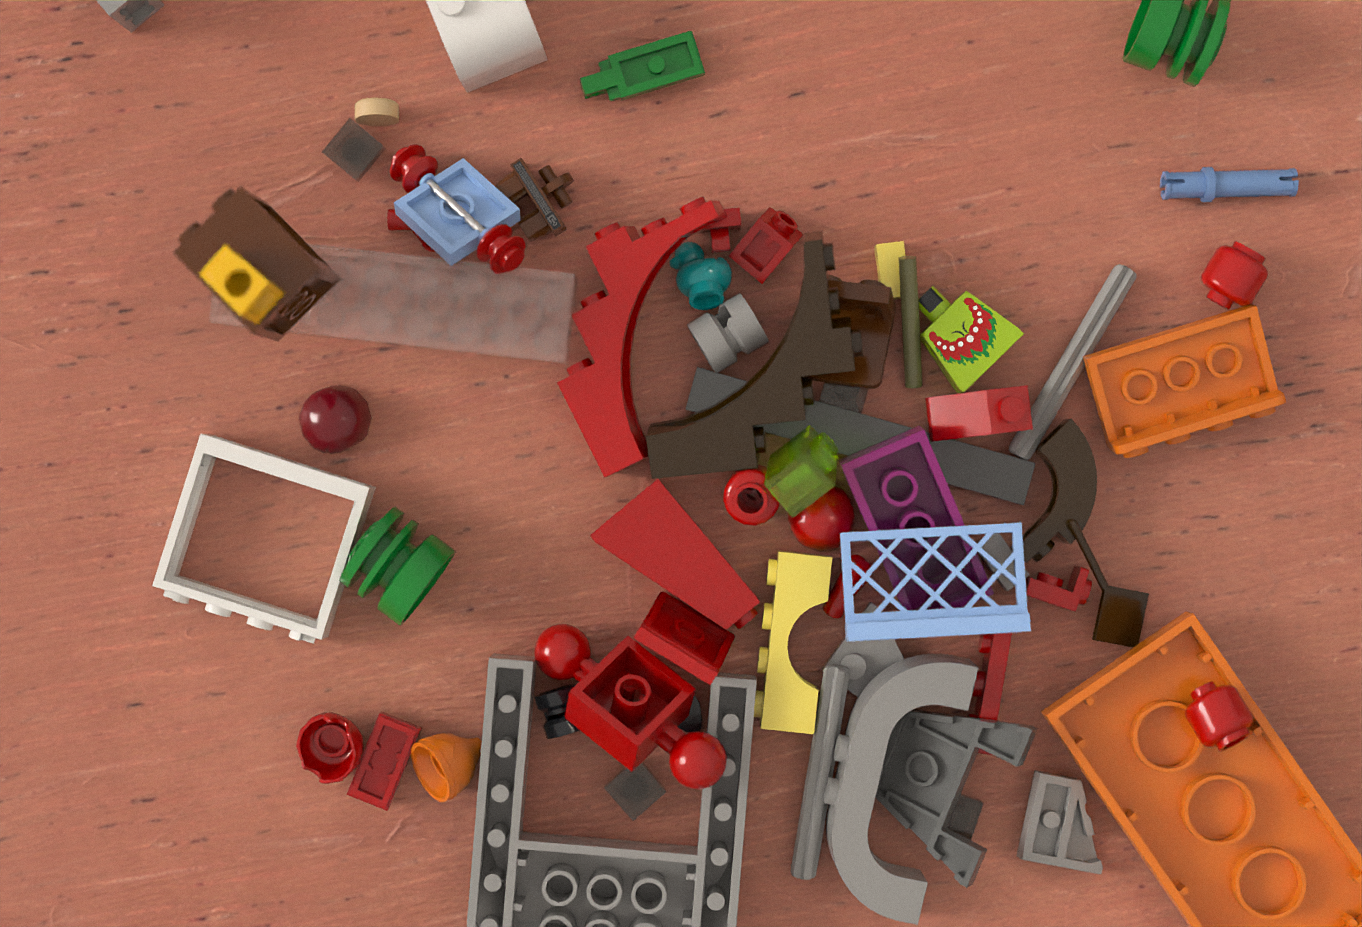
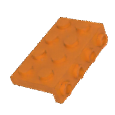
M1253 304L1083 356L1107 447L1115 454H1122L1124 458L1145 454L1149 451L1148 446L1163 441L1167 445L1187 441L1191 438L1190 433L1207 428V431H1219L1229 428L1234 424L1233 420L1249 415L1250 418H1261L1276 412V406L1286 403L1284 393L1278 390L1258 309Z

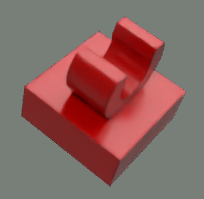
M740 207L724 209L728 217L697 232H710L712 253L730 251L728 230L741 228Z

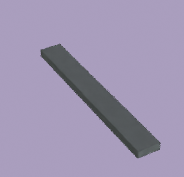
M697 367L685 410L698 412L715 405L742 387L747 381L720 373L716 374L713 371ZM815 400L814 405L807 406L806 420L756 425V427L764 426L766 433L847 456L912 429ZM925 432L930 442V434ZM953 439L930 442L947 484L1024 505L1036 463Z

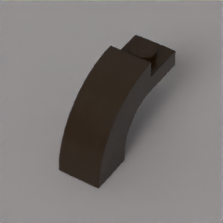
M1064 419L1035 450V453L1044 461L1049 470L1052 481V494L1045 512L1022 535L1024 563H1027L1031 558L1035 562L1040 561L1054 547L1055 543L1051 539L1055 535L1063 543L1072 544L1075 537L1069 527V521L1075 519L1081 530H1083L1091 515L1097 492L1096 465L1086 437L1072 419Z

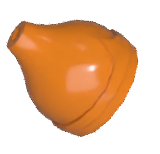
M440 733L424 737L414 743L411 748V760L415 773L424 789L439 802H446L455 798L468 786L474 776L476 765L481 757L482 741L477 737L463 738L451 733Z

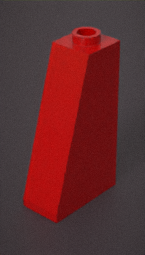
M659 478L590 535L595 543L725 630L733 624L739 630L759 613L754 608L760 602L759 598Z

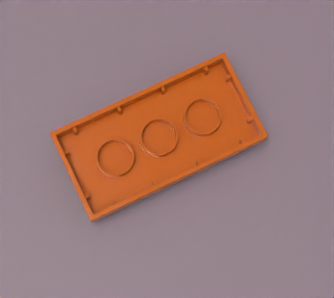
M1185 611L1041 711L1189 927H1362L1361 854L1193 613ZM1211 681H1214L1217 687L1222 685L1234 686L1253 716V723L1248 728L1251 735L1239 744L1222 752H1219L1217 747H1204L1185 716V709L1193 701L1190 696L1191 692Z

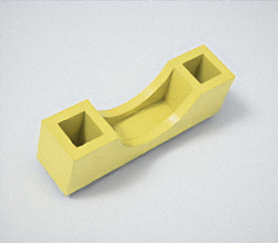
M778 550L777 560L769 559L766 585L774 586L772 603H764L762 629L769 630L768 647H759L757 673H763L765 677L763 691L756 690L754 717H760L761 729L814 734L819 690L817 686L802 678L792 667L788 655V638L794 623L805 611L813 606L828 602L833 558L831 556Z

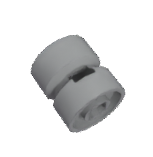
M740 293L720 304L718 314L715 316L707 312L687 324L693 338L716 374L737 362V353L742 351L750 354L769 342L759 321Z

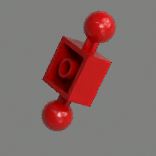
M556 624L540 634L534 648L535 660L540 670L552 679L569 680L575 678L579 682L569 691L565 718L628 770L633 772L659 746L670 755L669 765L675 779L683 786L696 790L706 789L721 779L727 765L726 752L721 742L706 732L695 731L686 734L678 728L690 713L696 691L692 685L628 635L604 659L597 663L590 658L591 648L586 635L577 627L569 624Z

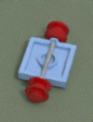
M414 144L398 150L391 161L390 176L394 181L402 182V187L408 194L394 202L395 214L450 266L476 249L477 258L482 262L490 261V270L495 274L511 272L522 263L525 256L526 243L522 237L513 236L511 226L520 221V209L464 158L436 175L438 162L433 156H426V151L421 145Z

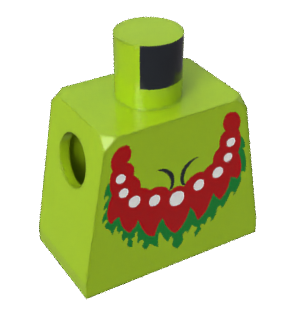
M932 286L918 299L919 310L932 322L920 334V341L958 394L964 393L1024 334L1018 327L967 291L950 303Z

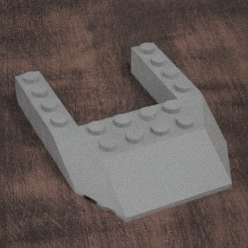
M493 653L488 660L467 927H736L757 683L756 676L719 672L710 686L707 733L716 737L723 745L727 756V765L723 776L716 784L702 789L697 846L523 832L537 663L535 657Z

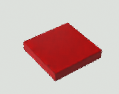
M660 591L636 632L634 639L711 685L719 673L735 636L664 591Z

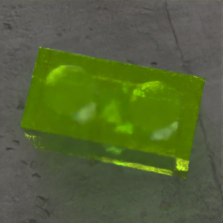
M810 424L770 455L764 485L792 517H795L835 486L838 456L836 454L839 453L836 444L825 432L818 434Z

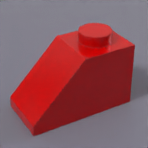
M1028 385L925 398L930 442L1033 429Z

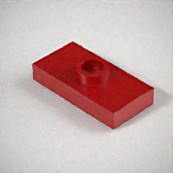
M381 711L346 795L388 811L410 759L411 748L417 742L422 727Z

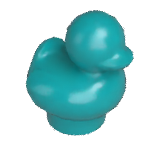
M695 242L683 243L675 251V257L670 260V266L678 270L676 274L678 289L689 298L690 306L695 309L710 310L718 307L724 302V292L732 282L730 265L722 257H717V259L705 258L703 249Z

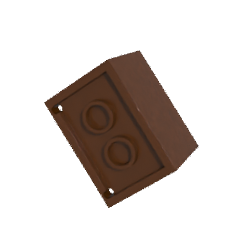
M241 186L236 191L229 189L213 203L211 208L215 212L202 224L199 222L193 223L180 235L178 242L181 245L173 253L252 334L279 342L342 278L266 201ZM225 244L241 255L256 270H259L284 292L258 324L239 315L200 275L204 267Z

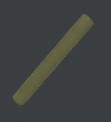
M901 256L898 260L905 387L920 388L923 384L916 256Z

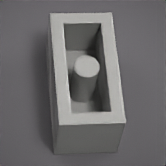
M993 534L981 547L1000 565L1013 552L1000 534ZM977 553L990 572L994 574L997 569ZM1012 561L1006 570L1014 576V562ZM1025 569V578H1027L1030 574ZM1002 574L996 579L1005 591H1009L1015 586Z

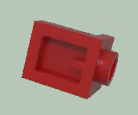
M769 207L746 233L729 257L763 284L801 239L803 234L797 229L798 225L791 216L783 211L776 212L773 208Z
M1074 566L1066 590L1061 588L1064 582L1063 579L1038 572L1036 579L1025 578L1026 595L1076 612L1078 604L1085 605L1091 591L1092 580L1087 579L1089 569Z

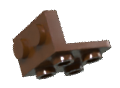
M828 275L829 288L838 287L840 314L832 315V318L851 317L852 330H861L863 356L855 357V371L803 376V378H812V381L875 389L882 383L896 306L892 289L875 280H862L860 283L842 281L833 275Z

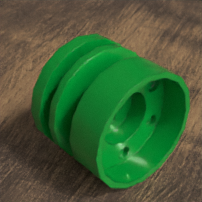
M1141 0L1125 44L1122 57L1123 62L1151 71L1157 65L1162 55H1167L1169 57L1166 76L1170 79L1176 78L1186 62L1183 83L1195 87L1204 76L1207 68L1215 60L1222 45L1227 29V17L1231 0H1213L1207 11L1206 8L1209 0H1192L1189 5L1185 4L1184 0Z
M393 507L384 517L374 522L359 539L349 555L347 565L339 581L346 587H351L362 574L366 575L357 595L364 598L378 585L385 589L377 609L401 626L438 581L456 551L434 534L428 536L416 547L411 541L419 523L411 520L400 533H397L395 530L403 519L404 512L397 507Z

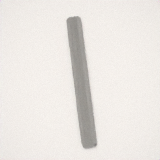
M1118 264L1112 269L1031 407L1033 429L1017 431L1011 441L1009 451L1023 460H1028L1032 457L1085 366L1083 356L1093 353L1137 278V274L1130 268Z
M836 664L825 666L823 671L815 729L812 737L790 870L793 877L803 880H810L817 873L828 804L824 803V794L828 778L833 777L835 765L834 749L837 737L840 734L850 676L848 668Z

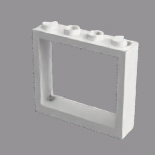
M200 434L152 586L164 589L163 596L172 598L173 601L188 604L189 599L192 598L206 603L205 610L210 613L230 617L233 611L248 616L247 624L270 631H272L274 625L290 630V638L314 644L315 638L322 640L329 636L345 586L339 579L347 565L352 549L360 539L376 487L218 436ZM216 457L354 501L317 619L179 575Z

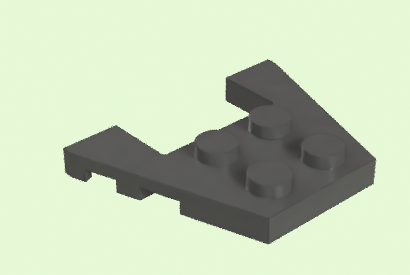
M913 709L896 723L890 734L875 798L906 829L910 828L927 845L926 850L937 861L942 860L955 874L954 878L962 886L970 887L975 881L988 849L950 830L948 824L978 751L981 748L1019 767L1024 764L1038 728L1026 724Z

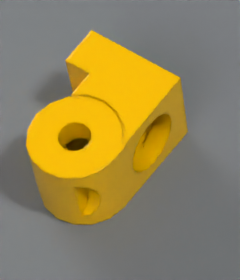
M226 244L200 272L205 281L239 315L255 324L259 323L284 294L278 286Z

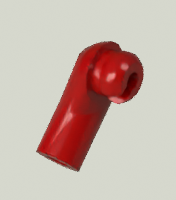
M851 555V561L866 573L871 564L861 555ZM852 569V582L854 586L861 579V576ZM842 572L828 596V602H825L823 605V611L833 618H841L845 612ZM866 581L853 594V597L867 584Z

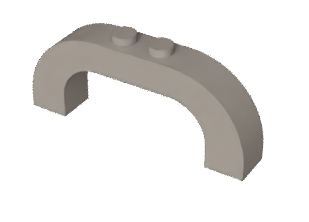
M922 654L903 659L887 667L877 674L860 693L850 713L845 735L839 734L836 740L834 761H838L835 778H828L824 794V803L829 804L826 818L829 850L842 880L851 893L866 907L889 919L918 925L928 884L920 869L885 862L878 858L869 848L868 828L889 737L896 723L905 714L921 706L942 705L968 711L978 667L969 658L948 654Z

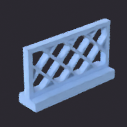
M1022 523L840 533L846 642L1031 631L1030 613L1027 610ZM1012 533L1013 552L1002 565L981 548L993 534ZM985 534L978 543H975L968 536ZM948 536H959L973 548L957 567H954L936 551ZM927 537H940L933 546L923 539ZM914 538L927 550V553L911 570L891 554V551L902 539ZM895 539L887 549L877 541ZM869 541L883 554L865 573L851 561L850 542ZM976 553H979L997 569L980 589L960 572ZM931 555L952 572L935 592L915 575ZM886 557L906 574L890 594L869 577ZM1012 561L1014 562V576L1006 570ZM852 569L861 576V579L854 586L852 582ZM1000 574L1004 575L1015 585L1016 605L998 606L984 593ZM955 576L976 593L964 608H952L939 596ZM910 579L930 595L929 599L919 610L907 611L894 599L895 595ZM866 581L885 600L873 613L854 614L853 594ZM979 598L983 599L989 605L984 607H972ZM934 600L945 608L926 610ZM889 602L899 610L895 612H881Z

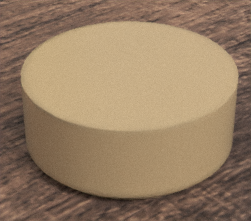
M386 98L359 100L355 103V122L367 126L396 124L399 122V104L394 100Z

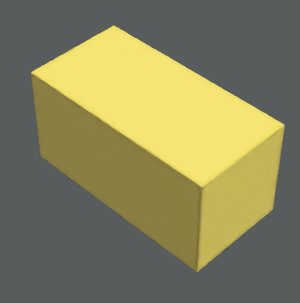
M904 241L876 244L874 250L878 281L886 287H891L894 299H900L898 258L906 256Z

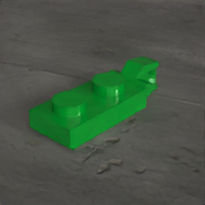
M687 31L609 55L607 60L598 63L601 72L580 78V84L585 99L607 93L610 102L619 99L622 101L704 76L705 70L693 32Z

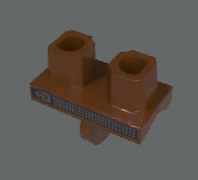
M522 158L510 164L513 171L501 179L495 187L514 204L530 195L537 206L536 209L520 218L518 222L529 241L542 238L551 232L557 236L567 230L548 199L554 196L561 209L573 202L565 190L574 181L570 173L557 177L550 165H547L538 171L546 184L540 188Z

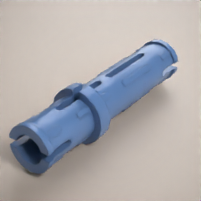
M1202 167L1200 172L1163 171L1160 178V188H1165V190H1162L1160 193L1163 200L1200 198L1202 202H1212L1214 198L1295 197L1298 191L1299 180L1292 181V178L1298 177L1295 168L1214 171L1213 167Z

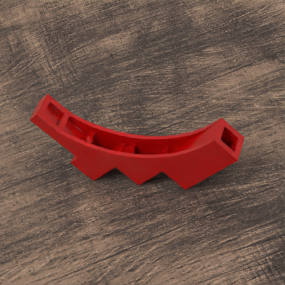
M704 197L697 198L680 208L682 216L667 223L665 217L644 226L641 229L644 236L641 238L635 226L620 227L619 223L615 222L597 231L594 234L597 241L585 246L609 295L606 296L604 290L588 296L580 301L583 309L571 315L595 363L592 364L590 358H586L568 367L566 371L569 377L557 382L604 478L649 456L647 440L640 426L634 404L631 383V355L638 317L648 291L672 254L688 237L728 217L720 201L710 200L706 202Z

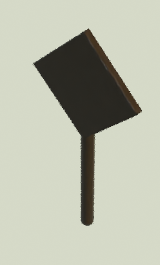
M1075 519L1070 520L1069 527L1102 591L1092 640L1135 647L1139 644L1149 593L1109 586L1078 522Z

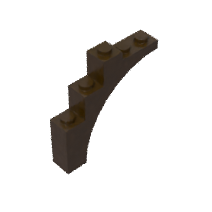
M823 231L806 232L804 234V276L799 302L786 334L768 361L742 387L715 405L683 418L649 425L646 440L652 479L758 468L759 454L766 453V437L764 426L756 427V425L806 420L807 406L814 405L812 378L804 379L803 376L855 371V357L863 356L861 330H852L851 317L832 318V315L840 314L838 287L829 288L827 271L835 270L833 243L824 244Z

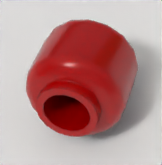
M1234 241L1232 246H1219L1201 274L1203 285L1210 289L1206 298L1227 310H1230L1233 303L1242 307L1250 305L1268 277V270L1263 265L1266 258L1237 241Z
M758 465V468L736 470L732 473L724 488L723 502L726 511L734 520L743 525L756 526L766 523L775 515L782 500V486L779 478L771 469L763 465Z
M1211 681L1191 692L1190 696L1193 701L1185 709V716L1204 747H1217L1219 752H1222L1239 744L1251 735L1248 728L1253 723L1252 713L1234 686L1222 685L1217 687L1214 681Z

